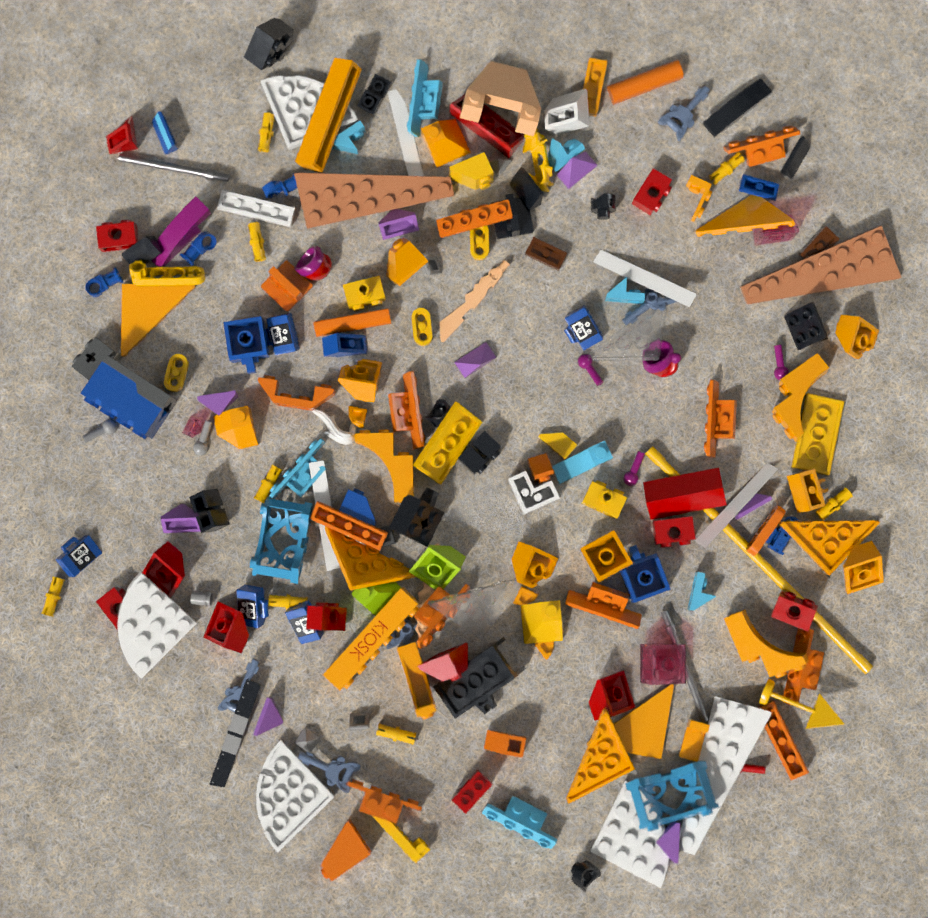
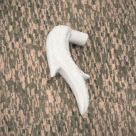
M312 410L326 424L328 431L324 432L325 435L344 445H349L355 440L358 426L350 424L349 431H343L337 426L335 415L330 417L321 410Z

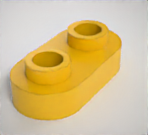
M487 226L470 230V253L478 261L486 259L489 255V230ZM481 230L483 234L478 236L476 231ZM481 248L483 253L477 254L476 250Z
M417 308L411 315L414 341L419 346H427L433 338L430 313L425 308ZM418 316H424V321H418ZM421 334L427 336L425 340H421L419 337Z
M182 354L173 355L168 362L164 386L171 392H178L184 386L189 362ZM178 361L183 363L180 368L176 367ZM174 379L178 381L176 386L171 384Z

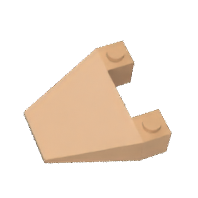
M490 61L467 88L460 118L479 122L483 104L485 103L519 112L515 132L534 136L539 123L541 106L527 70Z

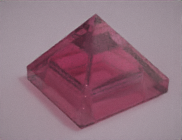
M191 416L182 433L193 438L202 432V423L199 419Z

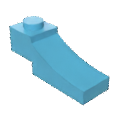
M602 441L553 465L552 468L559 484L613 459V456L606 442Z

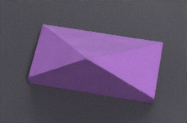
M585 151L572 157L557 176L570 189L597 167V164Z
M400 209L391 210L378 222L383 240L419 230L415 212Z
M485 342L454 363L464 378H466L497 357L487 342Z
M236 391L202 395L197 396V400L217 415H220L238 398V393Z
M756 493L735 516L736 520L771 501L772 497Z
M185 504L178 505L161 516L163 533L201 532L196 519L199 514L194 513Z
M267 697L253 733L255 736L283 724L281 715L272 697Z
M677 821L669 823L656 842L669 860L674 863H679L680 823Z

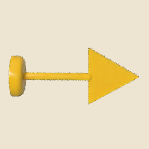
M770 678L767 680L759 704L766 705L772 696L810 712L811 716L805 729L844 725V722L820 693L814 708H811L773 692L775 681Z

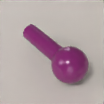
M782 344L774 345L777 365L774 370V376L778 380L789 374L788 368L784 366Z
M589 354L580 355L578 365L587 370L597 386L601 385L603 380L592 365V357Z
M637 452L630 471L626 472L623 476V481L626 485L634 486L637 484L639 479L637 473L645 453Z

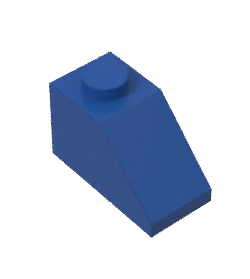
M335 333L322 338L324 357L367 354L365 335Z
M355 488L353 491L348 489L339 511L376 527L377 522L368 499L364 496V492Z

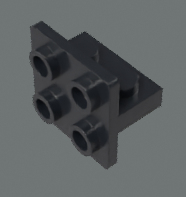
M513 194L505 195V200L510 201L513 218L494 223L497 239L532 234L534 229L530 210L519 197L514 198Z
M814 302L808 303L784 316L797 350H802L828 339Z

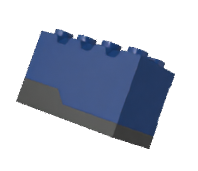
M108 355L104 357L80 393L85 396L84 401L97 409L101 406V412L113 419L117 417L116 421L128 429L132 426V432L144 439L147 437L154 438L177 403V400Z

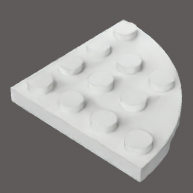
M276 76L261 80L260 82L288 149L291 150L301 146L324 84L302 76ZM349 105L339 130L358 122L354 111Z
M140 571L128 586L122 604H120L117 622L120 646L128 664L142 679L197 623Z
M282 740L277 743L268 755L259 775L256 791L258 818L266 838L277 853L335 797Z
M624 780L590 852L661 888L666 876L669 858L656 842L664 832L665 826L659 825V829L650 832L647 831V828L639 829L640 822L631 791H627L625 784L627 781ZM640 791L643 802L647 801L646 797ZM652 804L645 806L648 820L657 817L655 812L649 814L650 808L653 807Z

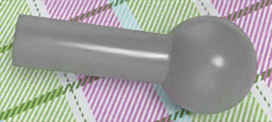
M113 419L105 420L101 427L82 436L85 443L105 433H115L118 428L117 422Z
M205 420L200 439L193 446L194 453L199 456L205 455L208 452V444L206 442L212 426V421Z

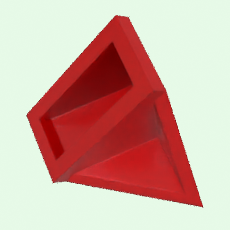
M132 115L118 129L106 136L109 154L138 149Z

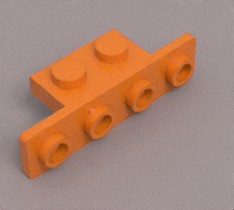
M789 125L783 127L780 131L771 130L761 136H748L743 141H730L723 148L728 154L745 150L747 164L749 167L786 157L783 139L800 135L801 133L798 128Z
M503 200L493 204H483L472 210L465 209L458 214L437 219L436 222L440 237L445 238L512 219L513 214L510 201Z
M409 371L403 374L405 392L390 393L388 398L393 432L411 431L413 449H418L424 446L425 435L422 431L423 419L419 410L420 398L417 395L416 389L417 379L414 371Z
M710 380L707 386L709 403L706 405L708 422L705 424L707 441L704 443V452L706 456L715 458L717 439H735L737 401L719 400V382Z
M592 582L588 595L572 590L568 591L565 604L636 629H639L641 623V614L625 609L630 594Z
M465 584L455 597L439 586L415 613L414 617L428 627L417 640V645L420 649L431 643L433 640L432 636L436 631L440 632L446 624L445 621L449 616L453 617L459 604L467 601L470 596L469 585Z
M798 628L793 653H806L809 661L805 664V668L799 671L789 670L783 696L799 702L802 687L817 690L824 652L810 649L814 634L813 629L805 631Z
M352 779V782L347 781L346 786L365 792L359 808L360 812L397 824L402 806L418 811L422 810V807L418 806V801L409 798L407 802L400 800V795L392 792H389V795L381 793V788L372 785L370 789L363 787L364 783Z

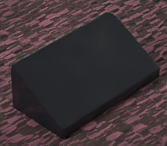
M804 136L800 137L780 171L793 179L810 150V146Z
M523 167L519 168L512 178L510 186L527 208L532 210L541 205L543 192Z
M146 236L124 251L122 256L129 264L138 260L147 264L162 254V251L155 236Z

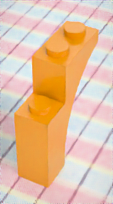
M818 353L784 376L779 382V390L788 398L773 408L772 417L777 424H782L789 439L793 438L795 442L801 439L804 434L800 415L803 398L809 388L829 370V366Z
M359 430V433H355V442L372 450L387 466L394 487V502L401 503L407 495L414 496L413 455H409V452H398V456H394V434L390 433V430H378V433H371V430Z
M746 609L724 618L742 662L748 660L751 663L759 660V656H761L769 677L776 676V678L785 676L787 675L786 671L791 669L799 671L805 668V664L809 661L806 653L785 651L764 639L751 623Z
M413 642L398 647L397 651L409 685L417 718L422 716L424 720L435 715L434 712L437 711V706L427 674L418 668V665L423 662L417 643Z

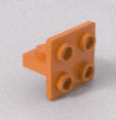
M287 260L278 269L273 266L268 271L271 276L261 285V288L286 312H289L313 287V284L304 276L299 275L295 271V267Z

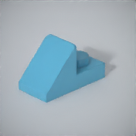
M358 121L338 134L332 149L358 154L352 140L357 141L364 136L365 127L362 122Z
M574 138L568 140L564 146L557 140L552 139L548 153L549 166L557 172L572 157L585 150V147Z
M626 277L606 294L605 301L643 304L645 293H640L641 291L636 289L626 292Z
M695 572L687 610L694 611L716 597L701 593L702 589L705 590L707 585L705 573Z

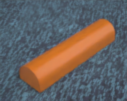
M675 60L607 86V90L613 105L683 79V70L680 62Z
M381 309L315 321L313 324L316 337L391 324L389 309Z
M317 501L310 517L311 520L377 550L382 549L388 536V532Z
M774 700L769 701L766 705L758 706L757 708L772 712L765 729L790 780L808 774L809 770Z

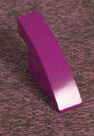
M196 196L180 211L158 238L157 242L162 254L152 260L157 267H164L201 232L198 226L211 214L210 210Z

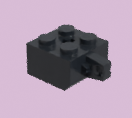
M277 18L257 26L244 58L260 70L271 67L278 61L281 62L286 55L284 52L286 47L293 39L294 29Z
M426 487L420 499L411 495L404 497L389 529L428 547L444 514L443 511L434 507L439 493Z

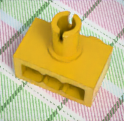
M380 275L343 284L349 310L360 311L364 309V306L372 305V307L382 305L383 301H386Z
M596 480V482L592 481L581 504L609 517L618 519L627 497L623 496L624 492L616 488L612 491L606 488L607 484Z

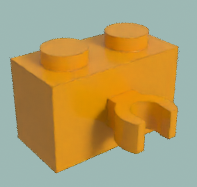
M815 469L787 476L797 513L812 511L826 506L822 493H826L829 490L828 488H821V483L825 482L826 479H818Z

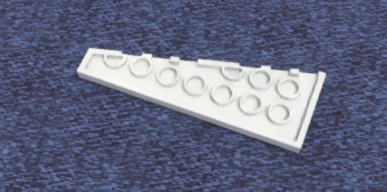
M715 696L708 725H710L709 731L705 733L698 762L706 761L708 767L706 773L719 808L714 809L711 815L702 817L699 814L683 819L679 837L680 851L696 855L772 712ZM696 773V786H701L698 774ZM703 790L695 791L694 795L702 797V799L696 800V804L698 806L707 804ZM689 804V806L687 807V809L685 810V812H688V811H691V810H694V809H692L691 806H690V804Z

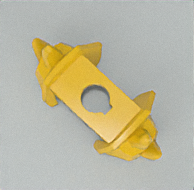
M536 128L534 136L524 134L525 143L522 152L531 151L535 176L529 175L541 191L549 192L548 187L554 185V183L549 181V178L553 176L552 167L549 166L545 142L548 140L545 139L544 135L537 132L539 129ZM539 154L543 156L541 166L538 164Z

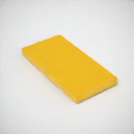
M806 393L801 415V425L804 434L795 444L791 468L804 471L815 469L818 474L830 475L844 401Z
M455 401L413 466L441 485L457 462L458 457L463 453L481 426L482 421Z

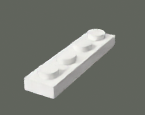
M224 190L221 191L217 209L287 227H291L296 210L294 207Z

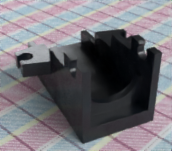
M504 637L470 661L468 660V669L461 673V678L452 682L451 679L440 681L433 686L455 719L474 706L484 715L490 711L487 709L486 704H489L491 709H494L497 704L492 694L514 680L526 669L522 666L514 672L497 647L506 640Z

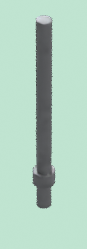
M119 154L118 160L121 162L205 177L206 180L211 181L216 179L229 182L230 174L216 172V170L209 168L204 170L125 154Z
M663 611L661 614L666 625V633L670 635L701 721H709L677 635V626L673 624L669 611Z

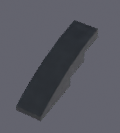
M759 78L718 109L702 124L715 138L736 123L743 115L751 111L773 91Z

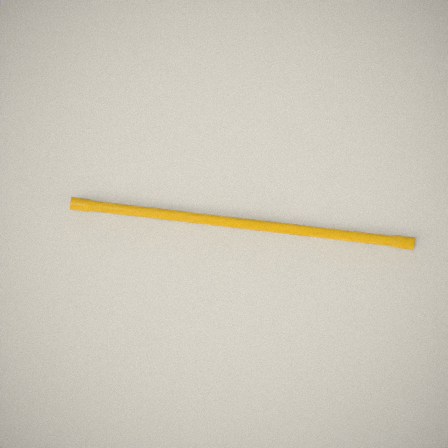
M654 446L645 453L669 477L680 475ZM714 508L703 510L713 521L719 515ZM729 523L723 531L784 592L790 591L796 594V597L804 599L759 553L755 556L748 553L745 549L749 543ZM816 611L813 621L852 659V662L864 674L868 673L873 668V665L862 654L858 653Z

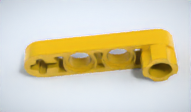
M139 260L129 265L132 283L136 286L199 285L206 279L204 269L198 266L146 267V264ZM177 274H181V275H182L181 277H177V278L173 277L174 275H177ZM156 275H163L160 278H155Z
M373 816L414 863H417L431 850L420 837L412 843L406 835L403 836L404 833L395 823Z

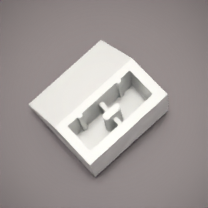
M587 89L553 98L544 111L545 129L558 135L588 127Z

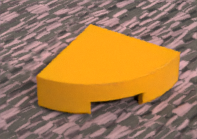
M349 406L348 415L351 422L363 428L368 409Z
M521 586L513 604H529L539 594Z
M553 641L535 644L547 660L553 652Z

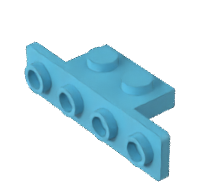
M417 59L414 68L415 77L414 84L412 85V99L409 105V120L407 121V131L415 137L420 136L422 119H438L443 82L440 80L427 81L429 65L421 59Z
M320 438L319 441L317 439L314 440L309 446L310 451L306 455L302 454L296 461L297 465L285 472L283 481L280 484L277 482L270 489L272 493L269 496L272 499H275L286 486L302 498L318 477L327 470L324 466H320L319 472L311 479L309 463L317 462L313 456L325 444L323 439Z
M514 796L511 797L505 812L488 803L482 811V814L486 815V818L489 820L497 821L503 824L505 828L517 831L524 838L538 842L541 847L552 849L558 840L541 831L547 813Z

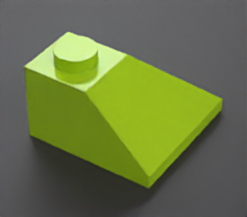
M429 545L409 572L434 590L439 586L444 589L460 571L466 556L451 546Z
M390 582L356 589L351 595L376 616L402 587L397 582Z

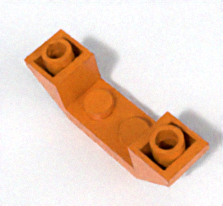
M264 375V378L258 377V382L273 403L278 406L312 411L335 396L336 392L334 389H331V385L320 384V387L315 386L313 401H310V398L305 396H299V399L291 398L292 395L280 393V396H277L278 380H275L274 376Z

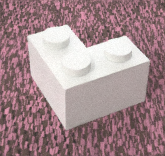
M526 471L508 479L523 515L560 499L552 481L534 488Z

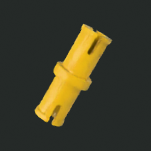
M263 113L257 149L260 152H270L275 118L272 113Z
M737 152L728 161H723L720 167L708 176L711 181L714 180V185H717L727 175L730 176L733 170L745 161L743 156L739 157L741 153Z
M249 223L248 228L251 239L249 243L253 249L254 261H265L266 256L263 245L265 241L261 235L260 223Z
M271 465L265 479L261 480L262 484L253 497L254 499L265 503L270 489L274 486L282 469Z
M846 487L843 488L836 496L828 499V502L825 504L826 506L819 508L815 513L824 521L833 512L839 511L840 507L853 497L852 493Z
M52 576L49 591L45 594L46 601L41 614L54 617L57 602L61 599L60 592L65 581L64 579Z
M269 594L268 607H285V609H289V607L307 601L308 597H293L291 594L286 596Z
M379 723L378 728L385 730V732L377 730V736L391 738L395 742L399 740L414 745L415 740L407 738V736L416 738V732L402 730L398 726L394 728Z

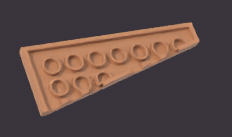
M294 173L307 229L454 196L451 178L445 176Z
M877 226L740 286L746 303L753 304L901 278L883 228L882 226Z

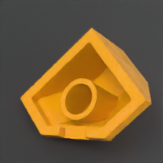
M840 315L835 333L845 352L853 358L859 359L863 356L862 353L874 348L879 330L859 316Z
M362 359L351 367L349 365L342 366L338 382L356 400L375 402L382 362Z
M248 405L230 409L220 415L213 416L216 433L219 437L239 449L258 445L251 408Z
M518 542L511 559L517 582L529 588H534L538 585L537 582L552 576L558 558L534 546Z

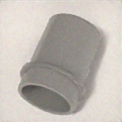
M192 591L191 604L204 605L205 607L212 605L213 593L209 591Z

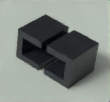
M486 431L473 442V446L486 457L485 459L471 446L458 457V460L474 476L477 472L482 474L488 467L486 463L490 459L494 461L501 454L499 451L501 446Z
M218 489L202 490L189 497L194 513L207 512V515L196 517L201 533L217 531L230 525L225 508L221 509L223 502Z

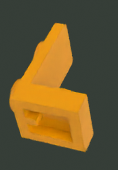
M693 175L690 176L686 187L695 194H703L690 220L694 222L696 217H701L705 209L702 207L704 200L708 202L713 191L709 190L712 185L711 183Z
M688 719L679 757L695 762L699 761L705 733H708L710 725Z

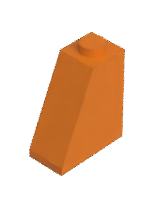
M351 819L346 822L321 863V873L326 879L329 878L331 882L372 853Z

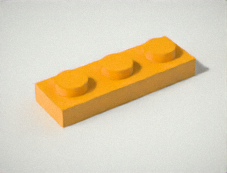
M589 58L583 89H587L589 116L597 117L607 61Z

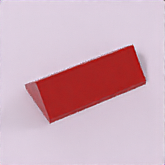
M465 94L451 103V116L507 158H510L524 141V134L515 132L516 127L485 104H483L479 122L460 118Z
M719 467L643 482L646 505L651 520L727 505Z

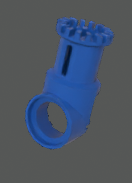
M293 173L291 177L284 181H271L262 187V190L267 198H273L272 195L274 196V193L278 195L277 193L280 194L282 191L288 196L290 192L297 189V184Z
M201 232L191 242V246L184 253H181L180 256L193 266L194 261L201 254H204L207 250H212L216 246L215 236L209 232ZM210 236V244L204 246L203 239Z
M115 267L111 272L104 275L100 274L88 280L85 288L90 296L99 297L110 286L119 282L123 283V279ZM94 283L100 285V289L96 293L90 292V286Z

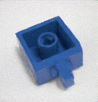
M262 316L223 322L229 360L231 363L241 362L242 365L246 364L248 374L256 373L255 363H258L259 359L270 357L264 319ZM248 336L251 340H248V343L245 344L244 341Z
M637 545L628 547L633 564L621 570L620 573L627 592L630 594L631 603H636L671 590L657 553L646 557L644 553H639ZM642 573L644 575H648L649 579L646 580V584L644 581H640Z

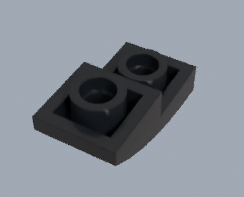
M375 73L357 107L374 115L393 83Z

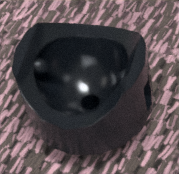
M604 193L597 199H590L591 212L597 214V219L599 220L610 219V213L616 211V196L614 194Z
M439 399L426 418L434 427L438 428L451 406L446 400Z
M589 861L576 862L571 868L572 882L584 892H586L590 883L601 876V871Z

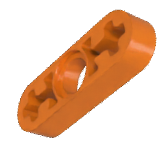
M779 505L773 508L747 545L745 550L755 556L760 551L785 515L786 510Z

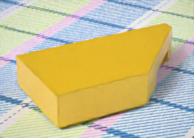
M564 433L540 434L538 436L564 460L577 447V444Z

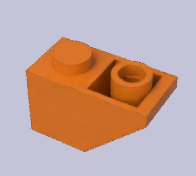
M547 453L528 458L527 461L533 481H538L539 484L550 481L554 471Z
M487 729L484 749L523 758L526 737Z

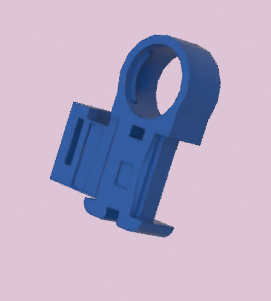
M786 516L781 520L786 521L791 518L789 521H799L793 516ZM779 525L771 533L766 543H768V548L780 555H784L785 553L782 551L792 537Z

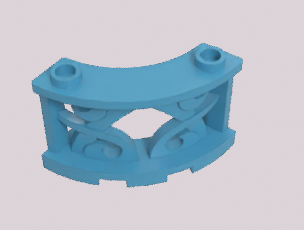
M267 497L265 503L261 504L260 514L263 515L261 531L255 556H252L250 560L253 576L260 574L289 579L290 583L298 584L303 568L304 553L307 550L309 539L307 534L309 526H311L310 517L313 503L305 502V504H299ZM271 508L283 509L285 511V518L282 519L279 512H277L276 518H272ZM288 510L302 513L289 516ZM270 522L273 526L267 531ZM291 523L293 528L295 526L299 527V531L297 533H293L291 531ZM286 526L288 534L298 542L297 545L286 547L279 554L270 538L278 530ZM265 545H266V547H267V549H268L267 552H263ZM289 551H293L294 556L292 558H289L287 555L285 560L284 556L286 555V553ZM266 557L269 559L266 564H271L274 559L277 561L274 567L261 565V562ZM280 564H281L282 566L286 567L287 569H281V568H278V567H279Z
M706 761L693 762L673 769L670 773L663 775L659 773L625 783L627 791H631L640 822V830L647 828L648 832L659 829V825L699 814L702 817L711 815L714 809L719 808L706 773V769H708ZM696 773L698 774L701 786H696ZM684 779L686 781L684 785L689 784V787L679 786L678 781ZM670 781L675 789L687 792L684 801L677 810L667 807L658 801L665 794L666 782ZM658 786L661 788V792L654 797L653 795L656 792L653 791V787ZM640 790L646 797L647 801L643 802ZM703 790L707 804L702 806L696 804V800L702 799V797L694 795L695 791ZM649 804L653 805L649 810V814L651 812L657 814V817L652 820H648L645 806ZM689 804H690L691 808L694 809V810H691V811H688V812H685V813H684V811L687 809V807H688ZM663 812L671 815L670 817L662 818Z

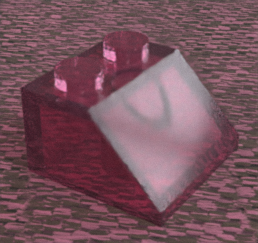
M796 222L793 227L779 225L775 229L763 230V228H753L754 246L792 241L799 233V228Z
M640 644V683L650 685L686 683V644Z

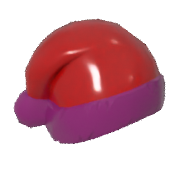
M313 246L303 254L294 269L299 275L309 280L320 281L330 273L332 262L330 257L324 254L320 247Z
M665 340L650 343L644 349L642 356L644 369L658 377L673 375L678 370V363L681 360V355L674 353L672 345Z

